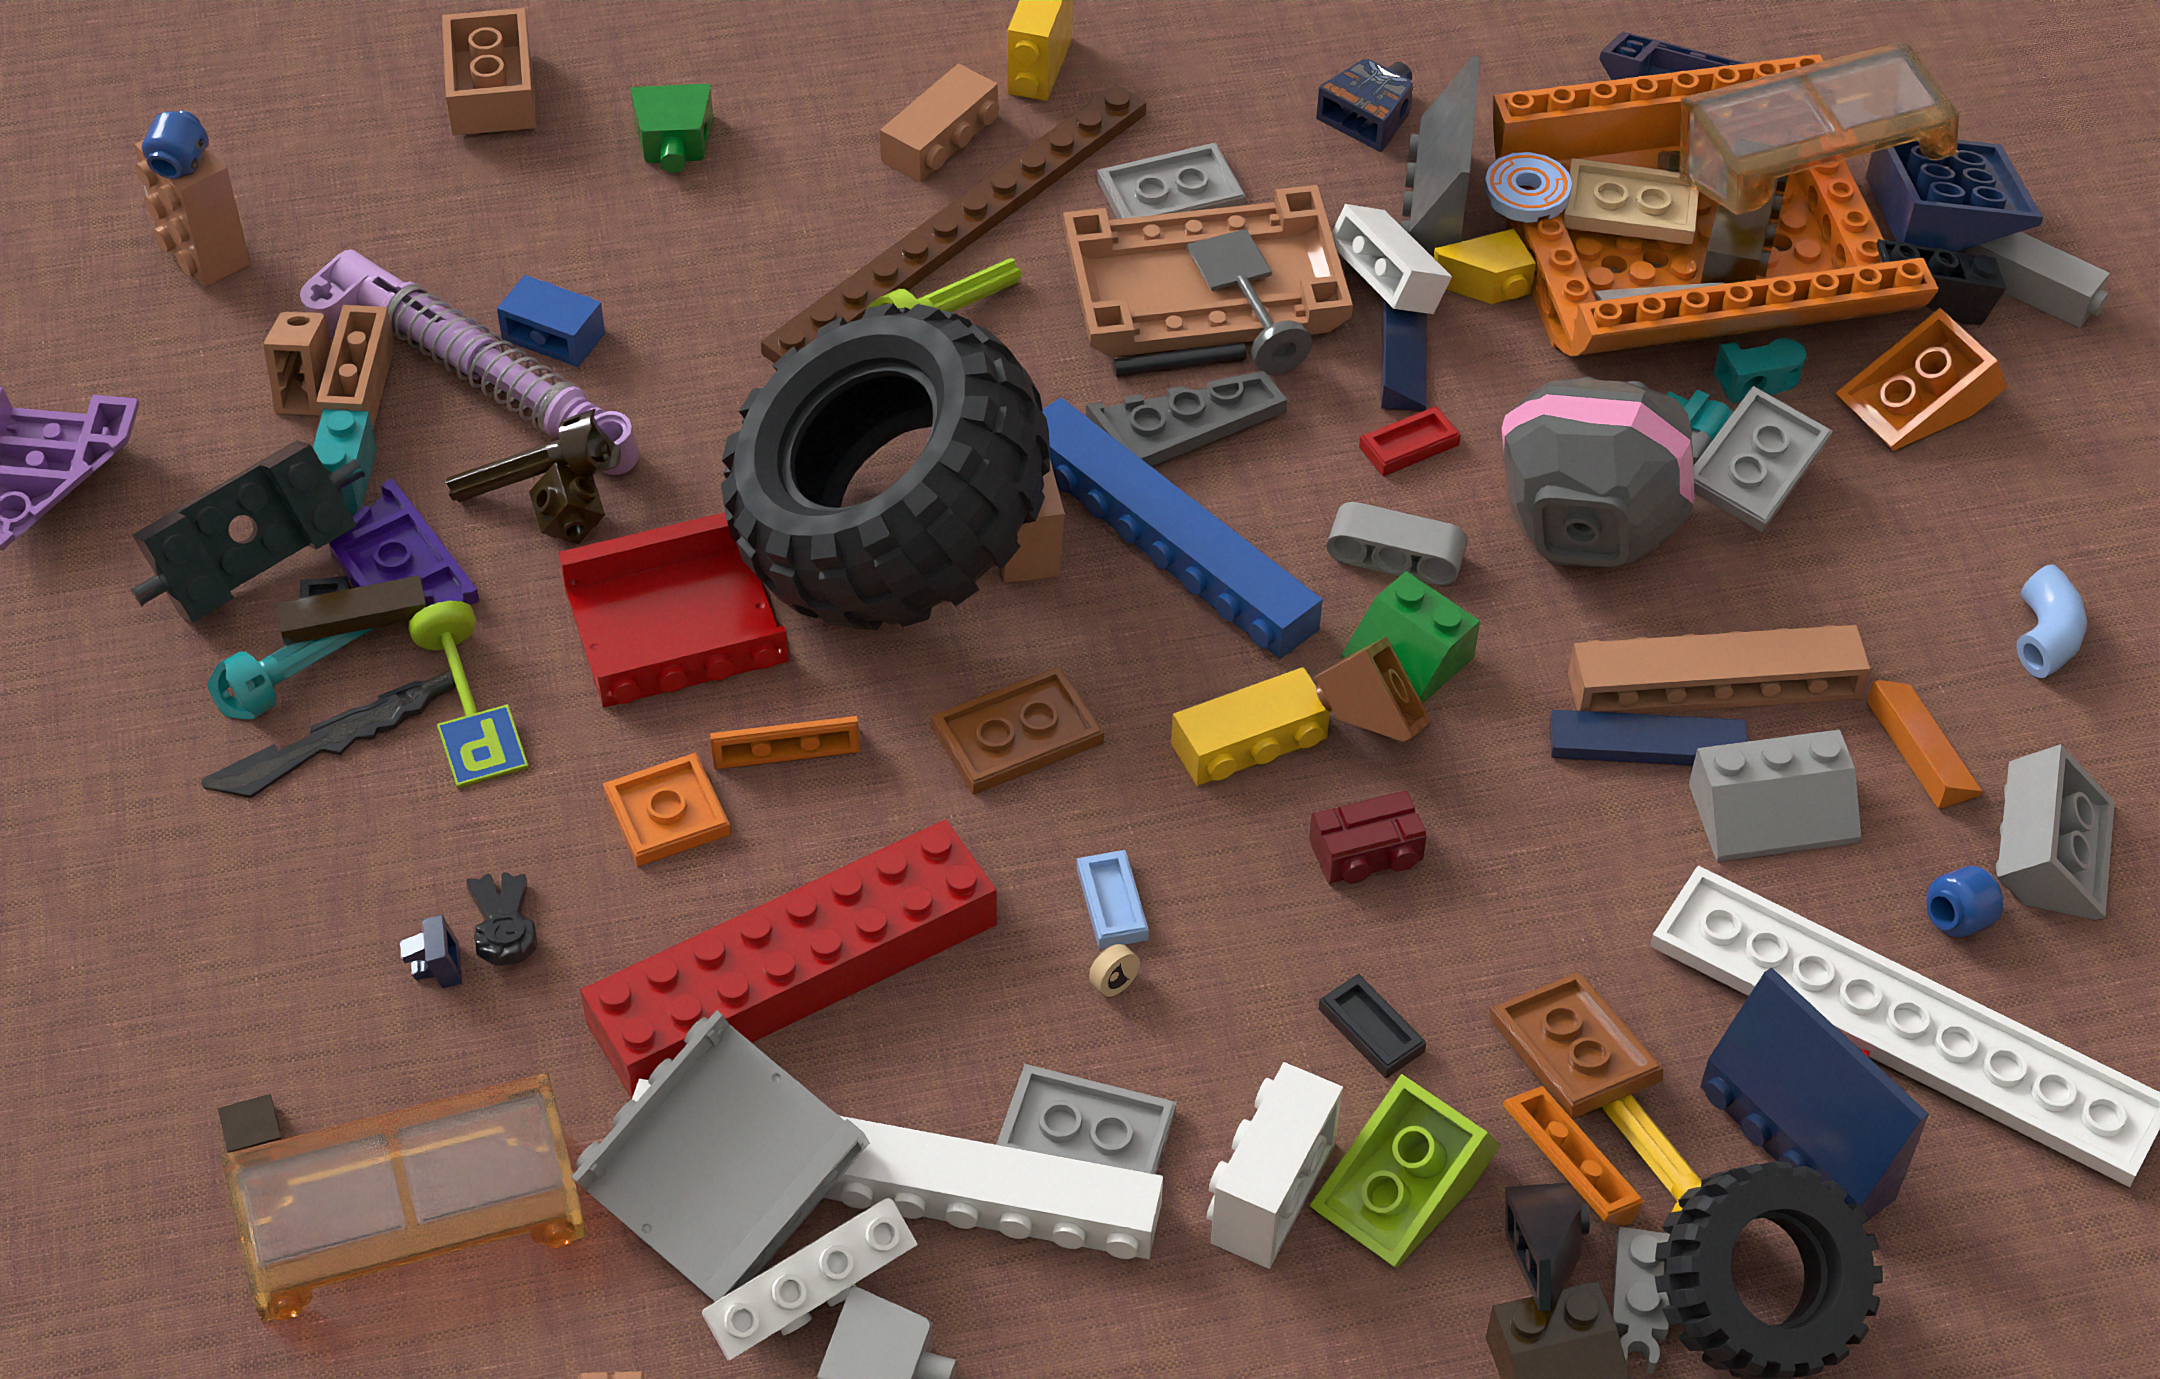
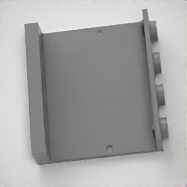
M718 1010L709 1019L703 1017L692 1026L684 1040L687 1045L673 1061L668 1058L658 1065L648 1080L651 1086L637 1102L630 1100L617 1112L612 1121L614 1126L612 1131L601 1143L594 1142L582 1152L575 1164L578 1170L571 1176L582 1188L715 1302L754 1279L870 1144L862 1130L850 1120H843L735 1030Z

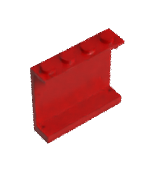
M725 512L558 552L562 583L603 708L630 703L637 699L665 692H675L685 687L713 680H722L729 676L757 669L770 668L777 664L789 662L785 626H777L761 580L741 559L737 543L731 537Z

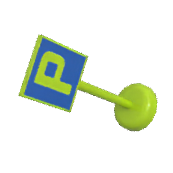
M445 601L425 607L416 613L409 621L408 630L412 640L418 647L425 650H445L466 716L439 723L437 728L456 787L460 788L529 767L508 704L477 712L456 648L457 645L467 640L474 632L477 622L472 607L463 601Z

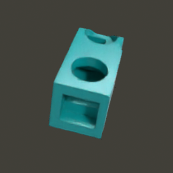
M1778 338L1767 346L1741 350L1737 342L1721 344L1713 374L1731 404L1741 402L1753 386L1769 395L1791 390L1798 385L1806 358V351L1800 343L1788 338Z

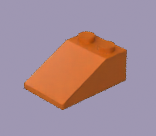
M1939 308L1835 394L1892 451H1895L1972 417L2008 387L1998 360Z

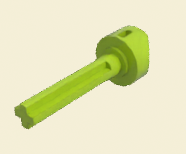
M1009 258L918 299L905 289H897L873 301L866 310L869 307L894 303L897 308L906 307L911 310L915 305L920 304L952 313L1019 283L1018 279L1022 277V271L1016 267L1015 260Z

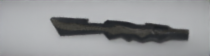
M446 671L429 680L414 681L377 696V701L369 705L350 709L313 725L310 730V736L279 751L276 745L273 744L204 777L201 781L202 786L208 790L252 798L321 751L341 755L356 740L375 739L378 732L396 729L405 718L421 714L436 697L456 688L455 681L451 673Z

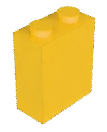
M1073 0L1019 1L1007 30L1008 94L1048 101L1072 41Z

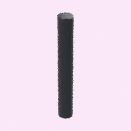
M1244 342L1118 358L1113 359V369L1115 377L1244 360L1246 359V347Z

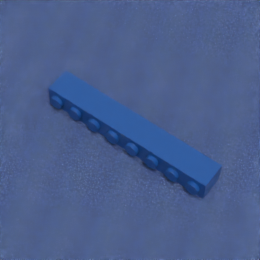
M1060 397L1043 409L1042 413L1047 418L1049 429L1050 461L1057 487L1061 491L1070 493L1085 505L1094 517L1101 518L1119 533L1123 540L1133 543L1141 549L1157 567L1170 572L1183 583L1190 593L1199 595L1212 605L1223 619L1232 621L1246 632L1256 645L1266 648L1277 658H1283L1320 630L1323 602L1321 597Z

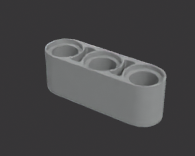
M1348 502L1341 505L1338 509L1326 548L1331 557L1345 564L1401 576L1407 571L1422 582L1448 585L1453 583L1458 576L1468 544V537L1462 529L1450 523L1368 504Z

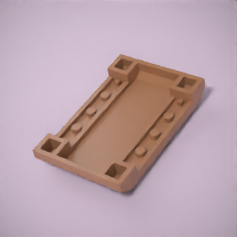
M1318 185L1275 189V202L1114 220H1108L1106 208L1063 212V227L1090 347L1111 357L1254 341L1264 328L1239 285L1211 291L1186 249V244L1243 229L1248 230L1272 271V276L1249 282L1273 323L1287 320L1299 322L1312 335L1329 333L1352 318L1353 304Z

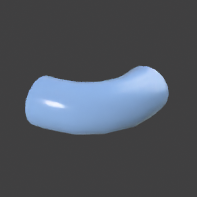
M2053 564L2041 568L2025 583L2020 596L2036 613L2038 624L2034 629L2020 636L2017 640L2016 649L2024 668L2034 677L2038 678L2051 675L2072 659L2080 650L2087 630V617L2083 598L2067 576Z

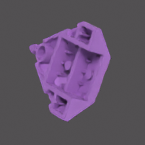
M0 387V548L2 551L129 442L140 405L137 398L92 395L87 414L13 408L3 387Z

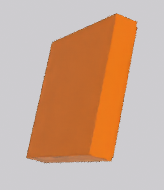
M696 752L603 783L606 799L637 867L731 835L730 823Z

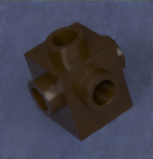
M555 462L529 491L541 533L553 538H560L579 544L605 516L593 475L589 477L577 476L566 465Z

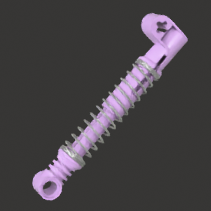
M352 249L344 250L301 288L300 298L305 312L322 313L326 316L329 337H334L343 305L387 307L393 336H397L401 340H407L410 347L420 348L423 355H432L434 362L438 364L444 363L447 371H457L460 379H469L471 386L475 388L481 387L484 395H494V399L498 404L507 403L509 411L514 413L519 411L522 420L529 421L532 419L534 427L540 429L545 435L559 439V424L563 419L596 409L594 417L597 424L621 450V460L618 467L603 473L608 475L623 474L634 468L638 462V447L630 419L625 414L617 411L605 412L603 409L598 408L597 405L587 400L584 390L575 383L566 381L560 374L553 373L548 366L540 365L537 359L527 356L523 350L517 349L512 343L502 340L498 334L490 332L487 327L477 324L473 318L465 316L462 311L453 308L450 303L441 301L437 295L429 293L423 286L411 281L403 282ZM504 345L509 346L510 349L505 351ZM513 353L514 360L507 357L506 354ZM517 353L521 354L523 358L517 359ZM521 361H526V368H524L518 363ZM529 361L534 362L536 366L530 367ZM538 369L539 377L531 371ZM542 369L546 370L549 374L542 376ZM551 377L552 383L549 384L543 379ZM554 377L560 379L561 382L555 384ZM472 378H482L481 384L474 383ZM490 382L494 384V392H488L485 389V385ZM503 390L507 393V400H500L497 394ZM513 399H517L520 401L519 408H512L510 402ZM526 407L533 410L532 416H525L523 410Z

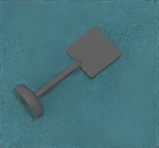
M1243 229L1186 244V249L1209 289L1214 291L1238 284L1262 324L1264 330L1256 337L1251 349L1252 359L1256 367L1260 371H1265L1266 374L1274 375L1285 373L1302 363L1312 347L1311 335L1299 322L1287 320L1273 323L1249 282L1272 276V271L1248 230Z

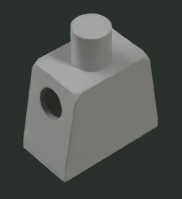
M851 1286L817 1379H955L958 1360L931 1353L933 1347L932 1323L927 1318L861 1288Z

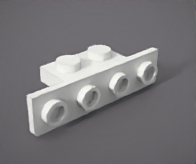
M890 1198L884 1199L704 1308L702 1315L727 1360H731L778 1330L784 1336L802 1327L812 1319L809 1311L827 1301L829 1307L844 1301L848 1296L851 1286L857 1287L855 1285L856 1282L918 1244L894 1201Z

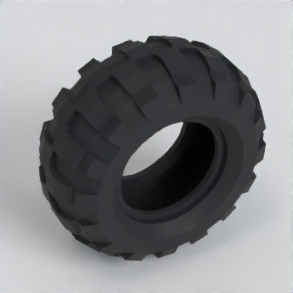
M894 303L869 307L860 320L848 323L843 317H840L817 329V338L799 351L793 346L772 365L776 373L763 388L752 389L739 410V413L744 418L741 429L727 437L722 462L726 465L724 471L726 480L721 483L727 524L732 539L737 543L741 559L781 602L798 613L816 619L820 617L824 622L855 629L878 630L883 622L891 625L899 623L902 627L929 620L933 606L944 601L948 603L951 601L954 606H957L980 589L976 581L993 565L1003 569L1021 547L1017 542V533L1022 524L1036 522L1045 499V495L1042 492L1044 488L1043 476L1050 472L1047 418L1042 413L1043 407L1040 393L1027 371L1008 347L991 331L972 324L969 319L955 313L920 304L915 305L911 310L906 307L897 308ZM932 427L929 439L920 457L910 470L893 486L866 502L854 506L841 507L843 496L852 477L879 448L903 433Z

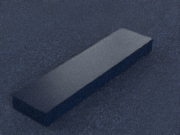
M1554 709L1551 710L1550 715L1551 758L1693 765L1697 748L1747 742L1746 720Z

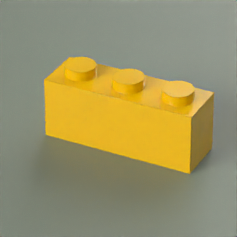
M1302 667L1173 713L1171 745L1196 786L1212 780L1225 779L1234 772L1256 764L1269 763L1280 755L1300 748H1310L1321 740L1327 739L1330 712L1320 702L1316 692V685L1305 668Z

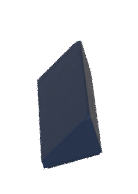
M1385 299L1382 312L1381 409L1425 411L1427 313L1393 309Z

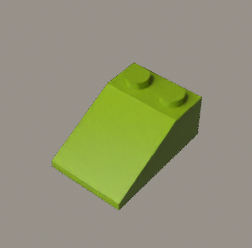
M1401 1074L1312 1201L1310 1207L1392 1266L1398 1268L1472 1189L1501 1145L1487 1131Z

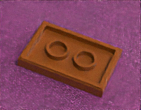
M1061 666L1054 667L930 716L931 728L973 795L1104 743L1103 730Z
M1579 971L1490 1007V1021L1571 1119L1663 1081V1067Z

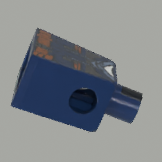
M1362 59L1319 87L1316 119L1379 152L1383 151L1408 117L1411 109L1413 83L1411 82L1412 72L1410 68L1402 62H1395L1389 68H1386L1370 59Z

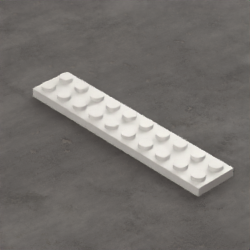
M1700 866L1696 867L1652 935L1650 947L1748 996L1763 973L1772 967L1853 1044L1860 1049L1870 1051L1869 1057L2128 1187L2132 1185L2160 1130L2159 1091Z

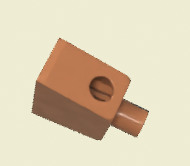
M282 312L277 317L263 344L275 414L319 416L316 401L331 350L326 316L316 312ZM299 373H304L305 375L303 383L296 379Z

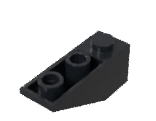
M1878 239L1876 243L1882 263L1923 258L1938 286V292L1925 306L1933 312L1941 308L1954 321L1982 325L2007 289L1995 257Z

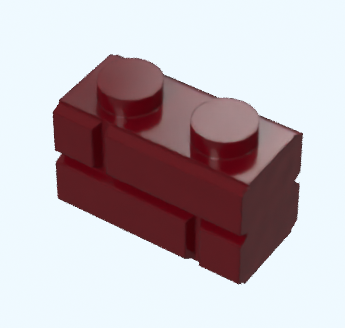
M1407 790L1312 813L1309 834L1311 847L1317 860L1320 861V867L1328 884L1343 880L1347 883H1358L1369 877L1371 873L1390 868L1398 872L1408 870L1416 865L1418 861L1423 860L1427 839L1425 827L1418 813L1415 812V806Z

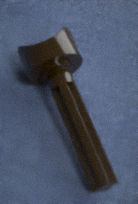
M592 409L563 419L559 424L558 440L447 477L446 484L450 489V498L453 501L461 502L546 473L555 462L566 466L569 465L577 476L589 477L618 467L621 460V450L597 424L594 417L596 409Z

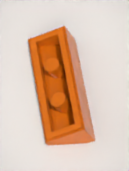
M1885 680L1872 682L1866 702L1936 807L1941 809L1980 797L1983 793L1982 789L1910 684Z
M857 716L710 733L714 769L860 752Z
M1543 1086L1504 1101L1503 1107L1604 1222L1621 1226L1632 1223L1645 1201Z

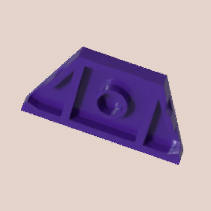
M393 478L386 480L381 485L382 495L371 507L363 505L353 516L357 526L329 542L331 556L345 575L348 576L355 588L420 575L426 607L445 601H463L469 605L480 602L478 589Z

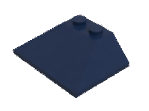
M1622 31L1601 51L1599 57L1611 80L1745 64V62Z

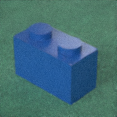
M527 275L520 279L497 307L502 340L576 367L581 365L605 334L600 301Z

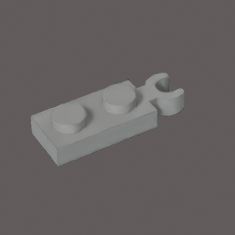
M1619 1226L1616 1236L1611 1314L1618 1333L1624 1335L1620 1341L1625 1360L1627 1361L1628 1353L1633 1351L1640 1352L1647 1360L1646 1373L1653 1374L1660 1357V1348L1656 1340L1665 1341L1668 1333L1669 1323L1662 1309L1670 1305L1666 1292L1657 1293L1655 1276L1664 1275V1262L1656 1261L1655 1254L1657 1243L1667 1242L1670 1234Z

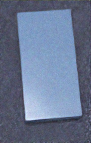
M1126 850L1077 858V872L1098 948L1103 949L1116 944L1125 945L1148 941L1149 929Z

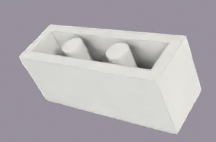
M1345 204L1332 231L1334 243L1340 255L1393 309L1434 314L1452 276L1385 210Z

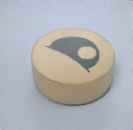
M1123 944L1110 946L1101 952L1093 962L1089 981L1104 996H1115L1133 982L1140 968V959Z

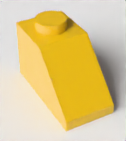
M1515 229L1438 247L1434 250L1433 258L1452 276L1446 290L1489 304L1517 299L1531 294L1536 262Z

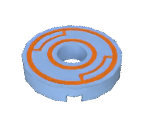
M1531 152L1512 153L1498 158L1488 168L1484 184L1485 196H1488L1490 205L1496 212L1509 219L1526 223L1538 222V217L1549 215L1548 219L1558 216L1568 206L1572 189L1569 172L1559 162L1546 155ZM1527 185V186H1532V187H1534V188H1536V189H1535V190H1525V189L1520 188V186Z

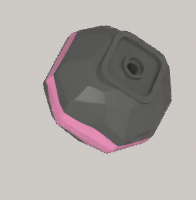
M1584 377L1581 379L1550 381L1529 393L1505 415L1502 425V439L1511 516L1536 547L1537 551L1549 563L1563 567L1599 568L1617 567L1635 562L1654 552L1686 521L1692 511L1695 499L1692 430L1688 413L1675 398L1650 390L1645 384L1638 381H1605Z

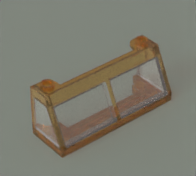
M1899 41L1681 98L1679 178L1738 215L1759 209L1765 205L1774 191L1775 178L1915 140L1919 142L1921 153L1930 160H1939L1957 155L1959 113L1911 46Z
M548 1072L221 1155L249 1286L261 1322L272 1319L287 1320L299 1315L311 1302V1290L529 1232L534 1242L550 1248L562 1247L571 1243L574 1239L587 1236L575 1180L571 1178L573 1175Z

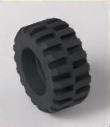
M1775 1161L1732 1168L1702 1179L1701 1187L1688 1189L1678 1200L1682 1210L1668 1214L1662 1229L1669 1233L1670 1236L1667 1242L1657 1243L1655 1254L1656 1261L1664 1262V1275L1655 1276L1657 1293L1666 1292L1670 1303L1669 1306L1664 1307L1662 1310L1669 1325L1681 1324L1684 1331L1679 1335V1340L1689 1351H1704L1702 1362L1715 1370H1729L1731 1376L1743 1379H1792L1793 1377H1808L1821 1373L1826 1365H1837L1849 1356V1348L1846 1345L1860 1344L1868 1333L1869 1328L1863 1323L1865 1316H1876L1881 1300L1873 1295L1874 1284L1883 1283V1266H1874L1872 1251L1879 1250L1880 1248L1875 1233L1866 1234L1861 1223L1867 1220V1216L1859 1204L1847 1205L1843 1201L1847 1196V1191L1834 1180L1820 1183L1822 1176L1819 1171L1807 1166L1793 1168L1790 1162ZM1757 1218H1765L1774 1222L1791 1237L1798 1248L1804 1268V1286L1800 1300L1792 1314L1785 1321L1776 1325L1766 1324L1750 1313L1740 1300L1732 1280L1731 1257L1735 1242L1743 1228L1751 1220Z

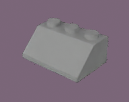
M1840 729L1697 748L1689 787L1716 862L1860 843L1861 827L1856 771Z
M2061 744L2009 761L2007 783L2004 786L2003 822L2000 824L1999 860L1996 863V873L2000 883L2026 906L2094 920L2105 918L2114 799Z

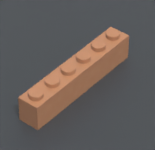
M1826 625L1812 628H1779L1766 631H1733L1720 634H1686L1674 637H1639L1628 640H1592L1574 643L1568 676L1577 711L1646 714L1861 699L1870 672V666L1857 625Z

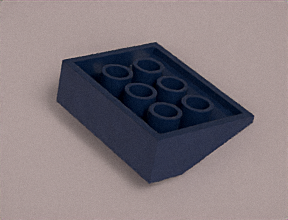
M1882 131L1877 132L1865 178L1897 242L1960 251L2041 225L2043 216L2002 145Z
M1772 967L1763 973L1708 1058L1700 1086L1713 1106L1724 1110L1741 1126L1743 1133L1750 1142L1756 1146H1761L1777 1162H1790L1793 1168L1807 1166L1821 1173L1822 1179L1820 1183L1834 1180L1847 1191V1196L1843 1201L1847 1205L1858 1203L1867 1216V1220L1861 1223V1225L1896 1200L1929 1116V1113Z

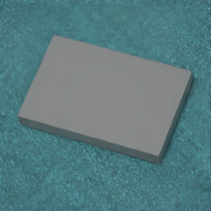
M1216 142L1097 170V181L1117 219L1246 205V196Z
M1753 386L1693 466L1694 493L1763 532L1827 444L1833 431Z
M1024 1064L996 1145L1156 1175L1176 1114L1177 1102Z

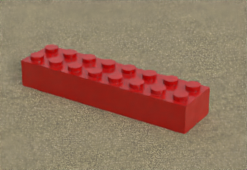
M944 819L580 989L586 1025L632 1099L639 1079L649 1080L651 1074L660 1063L668 1058L673 1061L687 1045L684 1041L687 1033L701 1018L706 1017L709 1019L718 1010L735 1030L753 1043L996 926L997 890L949 822Z

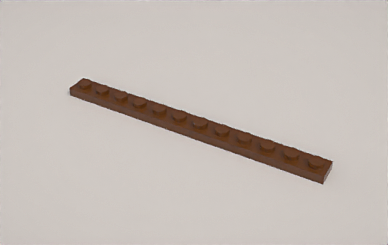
M1115 83L762 340L761 354L773 363H776L793 346L799 351L817 338V329L840 317H843L848 323L860 320L865 314L866 308L876 299L897 289L910 290L1146 115L1147 102Z

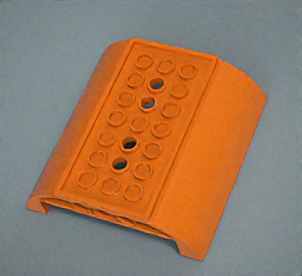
M1820 54L1493 95V132L1496 160L1512 153L1531 152L1546 155L1559 162L1570 174L1572 158L1666 170L1658 167V155L1661 150L1699 151L1712 157L1710 172L1675 171L1700 175L1695 233L1692 245L1566 228L1563 223L1564 210L1558 216L1548 219L1549 215L1538 217V222L1526 223L1505 217L1506 230L1515 229L1536 262L1531 294L1553 348H1559L1569 356L1587 355L1918 310L1932 300L1938 292V286L1923 258L1885 263L1881 261L1876 243L1878 239H1884L1825 122L1834 80ZM1734 139L1785 148L1782 166L1790 167L1785 192L1776 191V193L1784 195L1779 219H1769V221L1777 223L1773 246L1782 247L1786 251H1778L1773 246L1772 248L1763 247V250L1771 251L1766 277L1756 276V280L1601 301L1595 300L1594 291L1703 284L1701 283L1707 248ZM1527 185L1520 186V188L1525 189V190H1535V189H1536V188H1534V187H1532V186H1527ZM1649 262L1658 263V264L1662 265L1663 267H1661V268H1655V267H1654L1652 264H1650ZM1608 268H1616L1622 272L1613 273Z

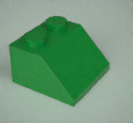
M1405 571L1375 597L1342 652L1341 659L1387 636L1423 704L1475 657L1480 620Z

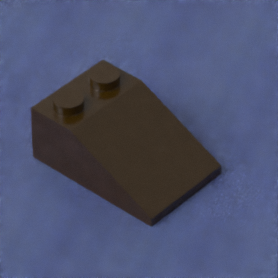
M1598 1281L1562 1289L1550 1311H1539L1533 1296L1492 1306L1486 1341L1501 1379H1630L1618 1329Z

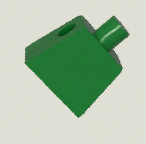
M710 83L631 87L634 124L644 161L660 163L665 171L676 173L684 169L686 161H700L705 158L713 123Z

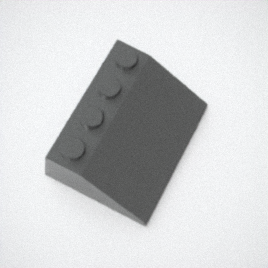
M1472 56L1421 117L1419 134H1411L1408 159H1414L1416 163L1408 162L1405 187L1413 188V191L1404 192L1402 216L1410 217V221L1401 220V227L1432 257H1434L1435 248L1461 242L1470 176L1480 57Z

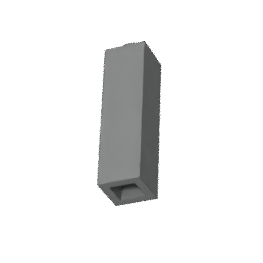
M2023 232L2014 233L1957 251L1995 257L2007 288L2004 292L2005 294L2079 329L2091 314L2098 316L2109 298V292L2104 291L2109 272Z

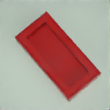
M1435 406L1360 436L1359 448L1379 473L1385 476L1459 446L1461 434L1442 411Z

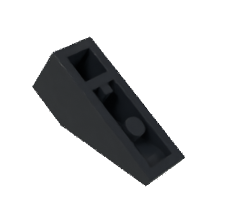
M1570 1182L1505 1187V1236L1539 1311H1550L1581 1257V1235H1588L1590 1230L1586 1202H1579Z

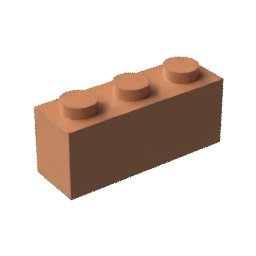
M958 63L880 129L881 162L922 182L934 170H939L945 161L957 150L965 147L980 130L994 122L999 112L998 83Z
M342 306L316 401L320 420L323 409L369 411L372 428L374 429L395 347L387 307Z

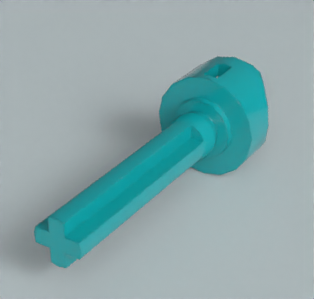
M374 628L289 644L259 662L247 652L239 651L221 661L215 667L207 683L208 691L214 703L225 717L255 719L276 705V695L273 688L275 685ZM230 687L232 688L235 694L232 697L230 696V693L226 690Z

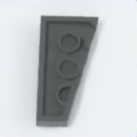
M1265 371L1209 381L1208 388L1198 390L1186 389L1185 386L1167 389L1166 396L1144 400L1142 394L1123 397V404L1104 407L1102 401L1086 404V417L1152 467L1285 413L1287 398Z

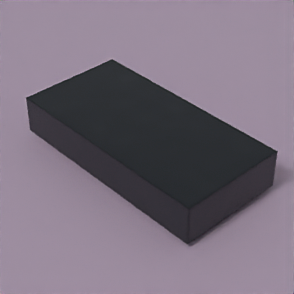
M1360 974L1355 975L1319 999V1011L1385 1079L1425 1053L1427 1042Z

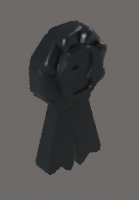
M503 872L501 875L500 896L497 894L492 876L489 873L481 879H467V889L485 921L475 927L474 942L476 954L493 965L517 964L527 959L537 949L538 943L534 922L520 914L527 891L526 875L520 874L513 877L509 873Z

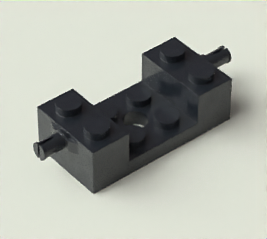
M296 440L132 534L155 573V576L130 589L136 597V601L142 607L147 602L166 592L179 615L193 623L234 599L230 592L231 590L304 547L309 546L317 550L353 529L357 524L344 503L341 489L361 477H365L364 471L359 469L361 468L360 464L356 459H353L348 464L331 473L322 465L311 444ZM246 515L252 522V533L244 541H234L229 534V525L235 517Z

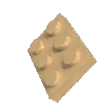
M1572 158L1569 174L1572 189L1563 218L1566 228L1692 245L1695 233L1700 175Z

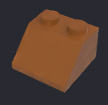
M1387 636L1337 661L1315 676L1319 683L1316 686V692L1320 702L1327 711L1333 710L1335 716L1340 721L1402 742L1415 736L1431 722Z

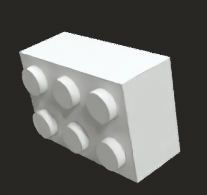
M1283 1062L1274 1080L1269 1078L1264 1080L1255 1100L1254 1107L1258 1109L1252 1121L1243 1119L1232 1143V1149L1235 1150L1229 1163L1220 1161L1209 1184V1191L1215 1194L1206 1219L1212 1221L1211 1244L1263 1267L1271 1268L1335 1146L1343 1086Z

